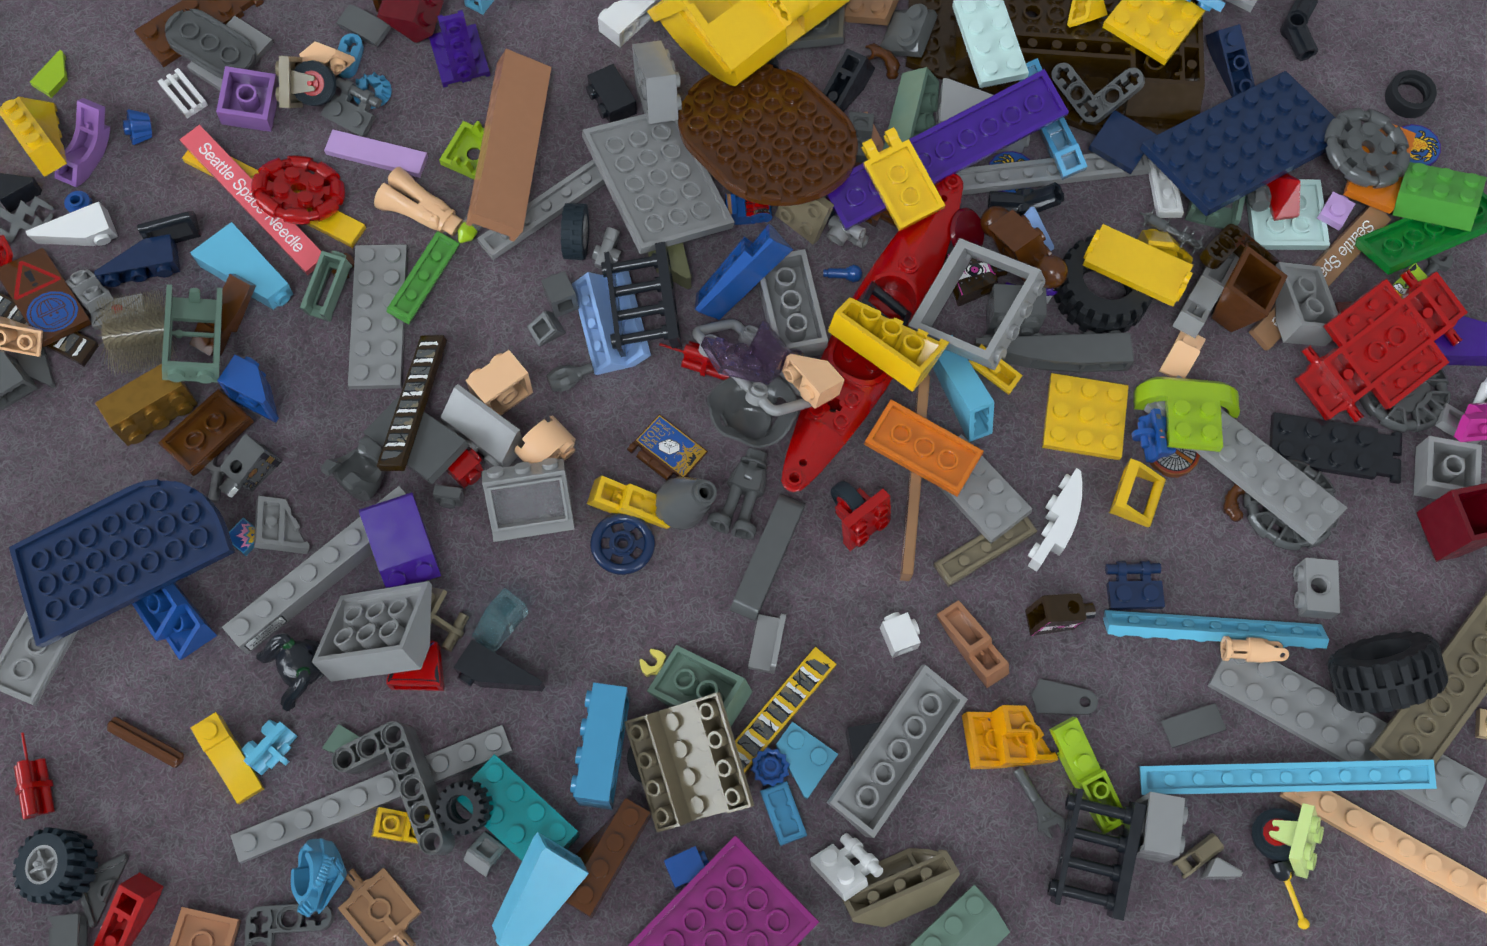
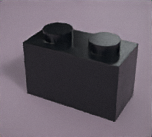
M614 64L587 75V93L591 100L595 99L597 101V109L602 119L607 118L608 122L611 123L637 114L636 100Z

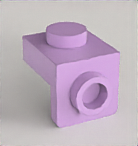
M1333 191L1324 203L1317 219L1340 230L1355 203Z

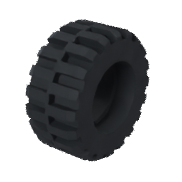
M1094 235L1088 236L1085 241L1080 240L1075 243L1073 248H1070L1065 254L1063 260L1068 267V275L1061 286L1054 288V290L1058 291L1054 295L1055 302L1060 303L1058 307L1060 313L1068 315L1067 321L1071 325H1074V323L1080 326L1079 330L1086 332L1088 329L1096 334L1115 330L1124 333L1141 320L1152 303L1153 298L1124 284L1126 296L1121 299L1108 300L1093 294L1083 279L1085 273L1094 271L1083 266L1085 261L1083 257Z
M1392 632L1386 635H1376L1368 639L1364 638L1335 651V654L1330 656L1327 664L1337 702L1346 710L1355 711L1356 713L1391 712L1396 709L1410 708V706L1415 704H1422L1427 699H1433L1438 693H1442L1449 679L1438 641L1430 634H1424L1423 632Z

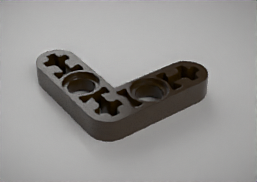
M1228 224L1199 255L1200 260L1205 266L1211 269H1218L1232 253L1240 258L1244 248L1249 246L1274 266L1280 262L1245 231L1234 224Z

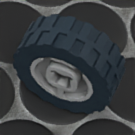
M565 203L561 220L562 257L568 260H585L589 242L588 206L582 203Z

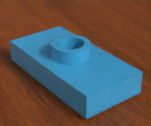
M787 781L761 790L760 794L779 845L783 846L807 837Z

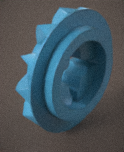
M375 72L372 75L364 73L362 78L355 81L357 87L364 91L368 89V84H370L375 89V96L382 100L381 106L391 97L392 88L384 75L379 76ZM353 96L355 102L359 105L360 99Z

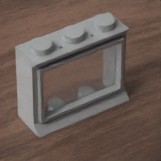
M547 458L537 463L520 462L515 466L504 468L494 466L482 471V485L488 508L493 542L574 530L564 458Z

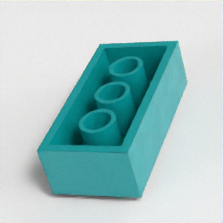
M495 754L471 778L473 782H480L481 788L486 787L488 789L487 797L490 795L492 797V801L489 802V805H493V811L489 812L492 816L490 820L486 821L485 827L521 861H523L537 832L567 850L580 837L579 832ZM464 795L459 796L457 801L473 814V805L470 799Z

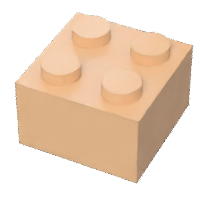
M510 350L494 356L488 365L482 369L474 370L466 380L469 392L499 415H503L533 393L528 372Z

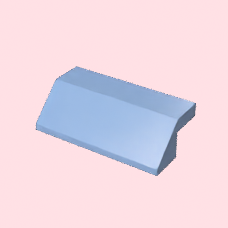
M629 271L615 273L617 286L632 284ZM587 272L572 283L595 375L636 366L651 356L647 341L625 345L626 357H621L617 349L612 348L610 334L614 333L607 277L604 278L603 275ZM635 294L618 297L620 310L638 307ZM641 317L622 321L623 334L645 331Z

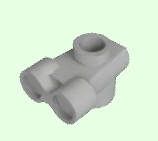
M832 216L829 220L828 226L830 230L826 234L829 240L839 246H843L846 240L862 249L866 246L869 239L865 235L866 228L855 225L845 231L838 217Z
M607 227L602 245H596L592 255V259L596 260V268L602 269L601 262H605L604 252L610 253L614 263L619 262L622 251L614 248L620 237L618 230Z

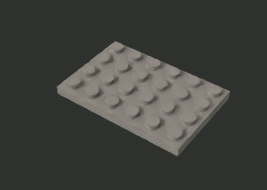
M642 114L582 130V138L640 254L656 250L655 243L665 242L668 247L733 228L735 222L709 172L683 144L679 133L678 120L649 124L646 115Z

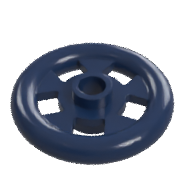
M615 513L604 518L595 527L591 536L590 548L593 558L604 570L617 575H627L639 571L650 561L655 549V538L651 527L643 519ZM623 523L624 530L613 533L611 526ZM636 528H638L643 535V537H641L638 540H636L634 535L630 533ZM602 538H610L609 549L601 548ZM626 541L628 545L625 548H620L618 543ZM637 547L643 552L635 560L630 555ZM612 555L624 557L622 564L610 561Z

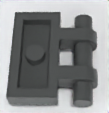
M338 78L336 80V87L341 89L342 93L340 97L335 94L333 95L331 100L326 103L321 115L366 138L376 118L375 115L369 113L371 105L379 108L382 100L376 97L374 92L368 89L364 91L357 87L355 82ZM353 96L360 99L359 106L350 103Z

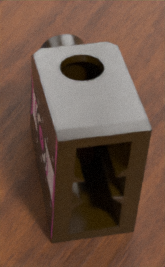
M947 253V254H946L944 264H945L946 260L948 259L950 253ZM972 258L953 289L957 306H962L990 294L994 284L998 283L997 277L1006 276L1008 272Z
M1079 593L1043 595L1025 609L1030 636L1074 630L1084 623L1086 619L1095 618V606L1092 602L1083 603L1082 596Z

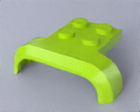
M1154 377L1145 380L1133 392L1135 410H1144L1148 403L1165 401L1167 447L1220 452L1223 448L1221 406L1228 409L1227 413L1233 418H1238L1240 414L1239 393L1235 388L1224 382Z

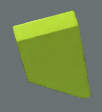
M59 50L30 81L34 88L50 98L68 81L65 68L66 56L63 51Z

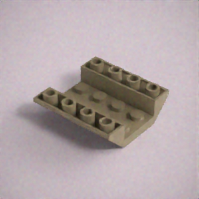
M720 692L624 722L657 832L679 827L691 821L723 812L731 813L754 806Z

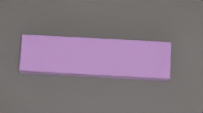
M332 130L324 149L326 155L393 171L396 167H401L411 176L421 178L428 159L427 152L337 130Z

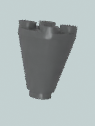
M680 476L671 478L661 485L656 494V515L665 524L674 529L686 530L693 528L703 520L715 501L717 495L716 487L712 482L704 479Z

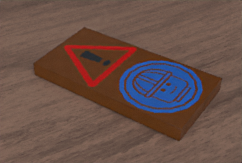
M44 248L0 267V281L26 323L31 327L43 330L42 348L91 325L90 319Z

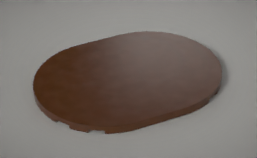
M765 64L737 86L729 85L712 74H708L688 90V95L681 102L682 109L678 111V128L683 144L721 185L745 200L770 206H792L812 202L830 194L841 186L855 167L858 155V141L852 122L813 83L792 70L787 69L784 71L773 68L771 64Z

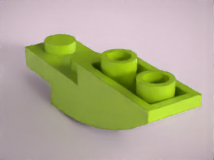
M1071 717L1049 729L1059 750L1057 755L1075 788L1084 790L1082 798L1123 808L1106 770L1100 768L1078 718ZM1089 812L1104 834L1124 824L1120 819Z

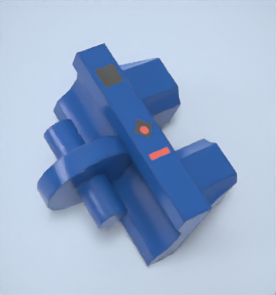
M1153 408L1149 414L1138 418V429L1133 431L1131 435L1132 440L1141 442L1146 462L1153 463L1162 457H1169L1176 452V448L1167 447L1165 437L1166 417L1161 415L1160 409Z

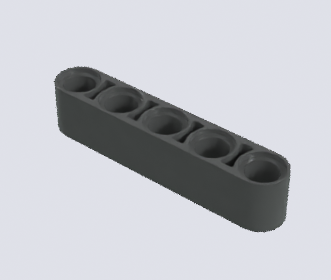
M784 494L779 495L735 595L730 611L753 621L757 620L806 503Z

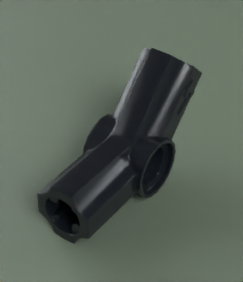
M1295 0L1280 28L1281 35L1289 41L1296 58L1300 61L1308 60L1318 52L1316 43L1307 26L1318 0Z
M1056 182L1035 190L1023 188L1016 193L990 191L988 208L1002 206L1009 212L1013 209L1022 216L1030 207H1035L1037 212H1041L1060 205L1064 201V193L1061 186Z

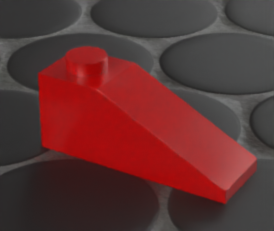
M140 872L119 884L93 946H131L154 911L164 886Z

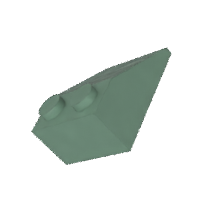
M678 645L675 646L647 690L650 695L669 707L720 692L730 727L753 692L745 678Z

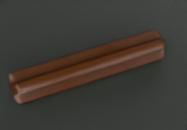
M113 717L107 724L108 732L173 768H177L184 760V754L181 751L119 717Z

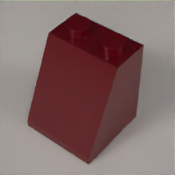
M1487 483L1451 490L1416 512L1436 562L1461 557L1487 546Z

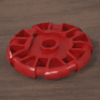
M292 155L287 156V159L283 160L275 158L262 165L258 169V173L253 176L251 193L253 198L256 199L258 207L274 219L278 217L290 224H310V221L314 220L318 222L323 221L339 210V205H342L345 199L344 182L340 180V175L328 164L322 161L317 163L311 157ZM294 190H301V192H299V193H295V192H293V191H294Z

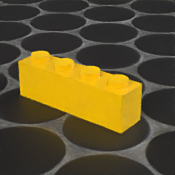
M24 97L8 100L0 107V116L42 175L45 177L67 164L64 145L60 139L62 138V133L58 128L60 123L56 115V105L52 102Z
M850 297L834 313L828 329L829 333L912 392L928 375L949 344L944 339L937 341L928 337V332L918 329V331L908 328L903 325L904 321L895 317L894 319L886 318L881 315V311Z

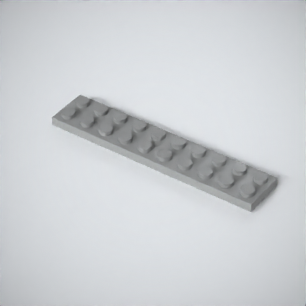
M1221 658L1207 685L1208 687L1342 762L1383 761L1371 752L1369 748L1388 723L1368 712L1356 713L1355 711L1346 710L1337 702L1334 693L1276 661L1256 663L1246 662L1245 659L1232 658L1229 661H1223ZM1442 755L1434 766L1437 789L1393 790L1462 829L1467 826L1487 778Z

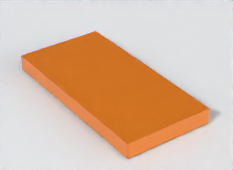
M1400 127L1408 140L1409 148L1407 153H1411L1416 133ZM1382 129L1379 130L1386 137L1388 136V134L1385 131H1383ZM1362 145L1363 150L1370 153V150ZM1399 177L1398 182L1391 186L1374 189L1373 186L1366 188L1358 186L1347 180L1343 196L1390 214L1394 210L1403 177Z
M892 399L864 443L867 447L956 497L960 494L984 452L982 449Z

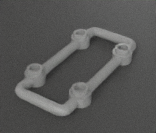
M726 319L699 325L693 329L692 336L700 344L698 348L700 354L713 358L747 392L745 399L749 404L761 407L772 416H781L812 406L803 398L780 405L772 404L767 399L769 395L767 386L761 382L752 383L720 351V339L711 334L733 329L739 335L738 342L742 346L754 349L791 386L796 396H801L798 389L784 377L782 372L784 365L759 341L761 336L757 327L752 325L745 327L735 319Z

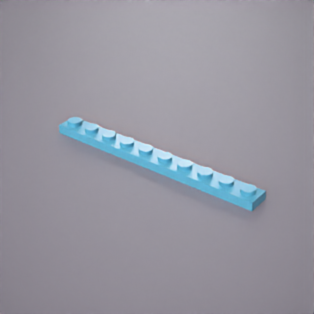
M1434 759L1139 766L1141 795H1146L1149 792L1168 795L1437 789Z

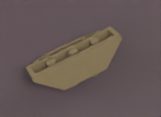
M909 848L879 861V865L883 868V873L879 877H874L872 873L866 875L868 886L848 900L844 901L842 899V902L853 922L886 927L936 905L960 873L947 850L934 851L930 849Z

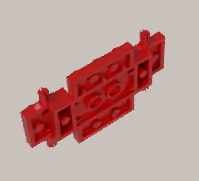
M1410 269L1403 272L1400 277L1409 288L1401 297L1388 279L1382 280L1323 325L1338 347L1321 357L1317 355L1311 345L1301 351L1310 364L1304 372L1295 378V381L1325 421L1330 420L1336 414L1345 410L1353 419V422L1359 421L1364 415H1362L1355 404L1369 391L1373 392L1385 410L1390 409L1449 363L1434 341L1444 334L1452 346L1460 343L1462 338H1460L1453 327L1468 312L1437 271L1420 281L1415 278Z

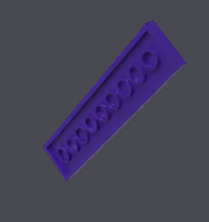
M1043 69L909 140L935 185L946 177L962 171L1067 116L1069 111L1047 72ZM864 163L855 167L841 186L826 195L828 201L834 204L833 210L845 231L887 210L863 166Z

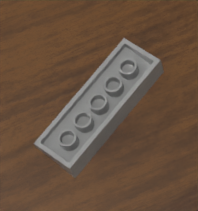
M921 665L826 803L848 820L863 836L875 838L968 699L928 666Z

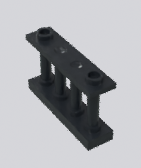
M665 242L655 243L656 253H652L650 257L614 263L609 252H604L605 262H601L603 277H607L614 326V333L610 334L612 348L617 349L621 357H626L625 345L661 338L669 340L672 348L682 347L670 257ZM653 266L654 269L658 268L659 276L655 277V280L617 286L615 273ZM654 290L662 292L663 300L658 301V304L620 310L618 298L620 296ZM657 314L665 316L666 324L662 325V328L623 334V320Z
M1073 788L1072 793L1068 792L1065 801V809L1068 810L1055 878H1050L1047 895L1051 896L1050 901L1057 905L1061 904L1062 896L1104 906V909L1107 910V916L1124 921L1147 805L1129 801V805L1124 808L1083 799L1084 790ZM1080 810L1120 819L1125 824L1123 835L1119 834L1116 837L1076 827ZM1074 838L1116 848V852H1119L1117 864L1113 863L1111 866L1071 856ZM1068 867L1110 877V880L1113 881L1111 893L1102 894L1065 885Z

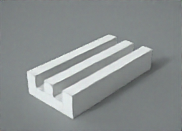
M177 68L174 70V75L169 73L166 75V80L160 79L158 83L188 119L208 106V104L180 69ZM180 79L198 100L199 104L196 105L176 80ZM170 84H172L176 88V90L191 106L190 110H187V108L182 104V102L168 87Z

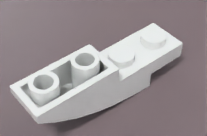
M1077 468L1072 476L1069 474L1065 475L1058 486L1062 489V492L1058 497L1053 494L1045 507L1050 510L1045 517L1049 522L1041 534L1045 539L1041 545L1036 542L1028 554L1032 558L1028 567L1036 572L1050 551L1060 556L1076 526L1082 501L1081 471Z

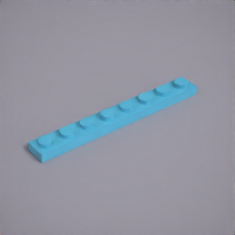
M1105 610L1103 617L1107 634L1118 637L1128 635L1140 636L1142 638H1168L1170 640L1189 639L1198 642H1221L1224 636L1245 640L1247 637L1267 639L1268 641H1278L1282 643L1283 647L1295 646L1307 649H1327L1329 642L1322 624Z

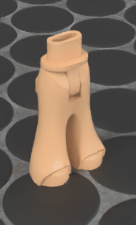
M396 167L390 173L388 184L383 183L380 186L374 199L375 208L381 211L400 213L441 233L446 232L451 236L456 234L464 221L456 216L455 210L425 190L401 167ZM403 194H405V195L409 196L410 198L414 199L415 201L418 202V204H417L416 202L412 201L411 199L407 198V197L404 196Z

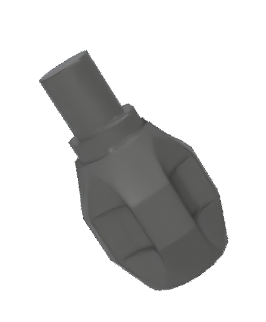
M1264 185L1247 194L1246 198L1249 206L1254 211L1261 212L1269 208L1272 196L1270 188Z
M591 363L580 367L578 365H562L551 370L546 377L553 392H563L574 387L579 380L583 379V376L593 373L594 370Z

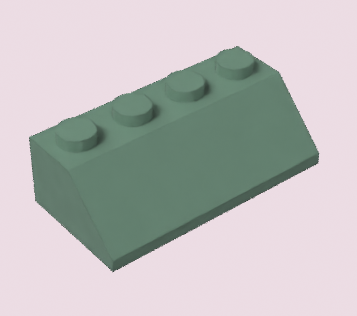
M973 885L908 946H997L1010 931L992 903Z

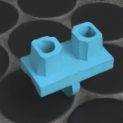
M268 720L261 729V732L266 737L259 744L253 740L249 741L241 749L245 756L243 761L261 776L268 768L272 769L279 761L285 766L290 762L284 755L292 748L290 745L298 736L281 722L276 723Z

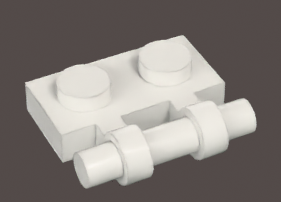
M845 833L840 838V842L845 846L841 850L834 844H831L810 858L811 866L844 901L868 886L866 875L872 873L874 877H879L883 873L879 860L872 853H867L863 849V844L857 838H852L848 833ZM854 857L860 861L855 866L850 862Z

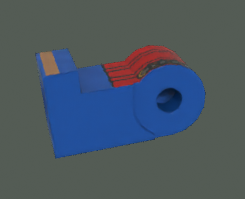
M725 194V205L735 222L734 225L755 224L772 220V208L770 205L754 203L741 197H736L735 194Z

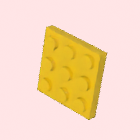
M1121 0L1104 21L1103 28L1165 65L1201 19L1205 10L1195 3L1186 0Z
M1051 373L1042 448L1120 460L1123 451L1129 385Z

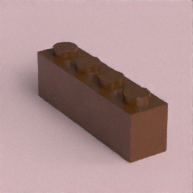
M627 798L624 799L618 811L576 854L583 861L589 874L566 900V904L593 918L650 820L651 814L649 811Z

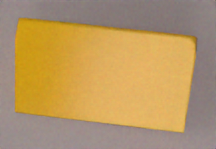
M982 344L979 346V348L986 350V347ZM1002 359L995 370L969 360L976 371L1008 395L1023 376Z

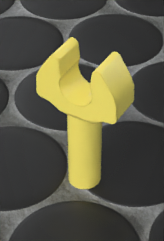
M650 649V654L657 660L655 666H649L643 659L639 660L642 673L646 677L659 673L666 660V655L663 652Z

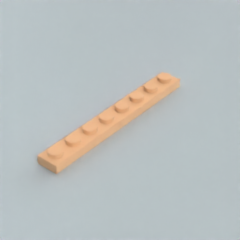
M1332 791L1281 792L1280 797L1300 808L1302 803L1315 806L1318 817H1321V820L1487 914V879Z

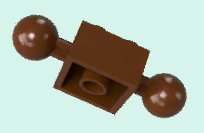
M992 206L984 211L980 220L981 228L987 236L993 238L999 254L1040 269L1045 278L1044 288H1057L1065 282L1068 275V267L1065 261L1056 255H1052L1049 248L1043 242L1046 240L1043 232L1038 227L1034 229L1025 215L1020 216L1013 209L1009 212L1002 206Z

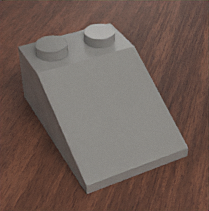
M1278 262L1276 267L1288 275L1276 299V323L1283 343L1326 346L1333 339L1323 325L1338 315V311L1321 267Z

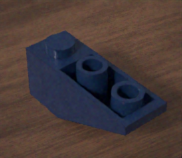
M1238 24L1205 35L1210 56L1231 97L1254 87V78L1241 25Z
M170 234L145 238L95 270V277L102 286L117 287L121 283L130 281L143 282L147 278L157 276L162 278L170 277L173 273L180 272L177 244Z

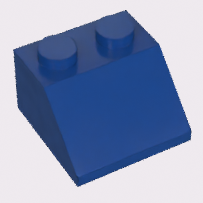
M234 355L217 380L220 386L233 402L275 423L279 419L271 386L265 378L266 374L259 369V363L247 356L243 359Z

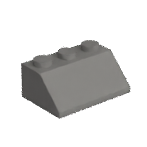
M459 384L454 387L441 415L443 425L466 440L469 444L468 450L472 448L476 453L482 454L485 457L484 461L490 467H509L518 457L514 452L516 446L518 445L522 448L524 445L520 430Z

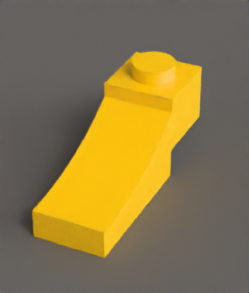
M600 476L594 480L587 501L588 505L610 514H626L643 519L650 524L664 529L670 528L669 525L665 524L656 515V494L630 483L624 485L605 476Z
M215 712L190 727L202 750L215 766L237 804L240 805L265 789L254 769L243 761L245 756L241 752L242 748L239 742L235 740L221 715Z

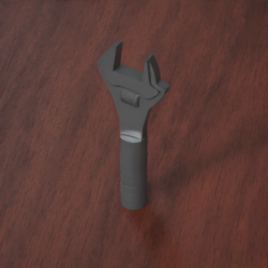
M1023 767L1013 771L1035 808L1038 817V832L1043 831L1047 837L1052 839L1053 837L1048 827L1058 823L1063 834L1066 825L1065 819L1053 812L1043 802Z

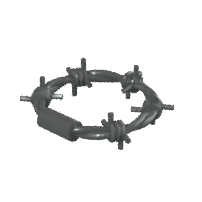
M1154 208L1151 213L1147 212L1145 214L1140 211L1139 214L1143 215L1145 220L1142 226L1145 227L1148 222L1156 227L1157 230L1169 232L1177 236L1178 240L1181 241L1179 247L1182 248L1184 243L1193 246L1192 254L1196 250L1205 249L1202 242L1203 235L1199 240L1193 239L1196 231H1193L1191 235L1186 233L1187 226L1182 232L1169 223L1172 218L1165 221L1154 215L1153 213L1156 210Z

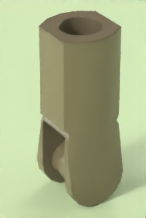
M1211 833L1175 860L1172 865L1178 866L1183 873L1182 878L1185 879L1224 850V845L1215 834ZM1190 855L1197 863L1193 867L1186 859Z

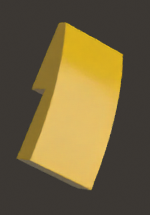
M382 807L377 808L371 837L418 844L407 812ZM424 815L426 821H428L430 815Z

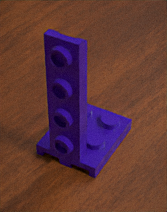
M463 10L447 16L438 15L441 32L429 37L443 88L448 87V84L460 81L464 83L472 81V78L484 75L486 77L490 76L476 24L466 26Z

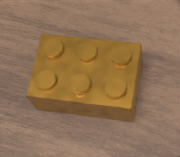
M162 364L95 402L110 428L127 446L142 442L146 435L167 427L171 420L178 416L189 414L193 407L198 405L184 381L172 382L170 380H162Z

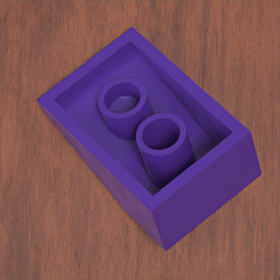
M412 492L359 510L376 564L386 588L425 582L441 576L437 557Z

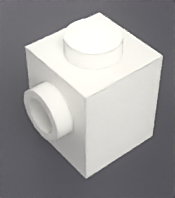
M895 612L884 618L885 621L882 622L880 630L892 658L918 649L921 643L918 637L920 630L916 620H911L908 612L902 615L899 612Z

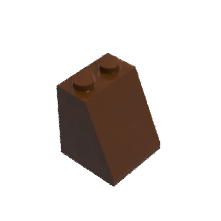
M1249 246L1245 247L1222 291L1212 319L1229 332H1234L1268 317L1288 275Z

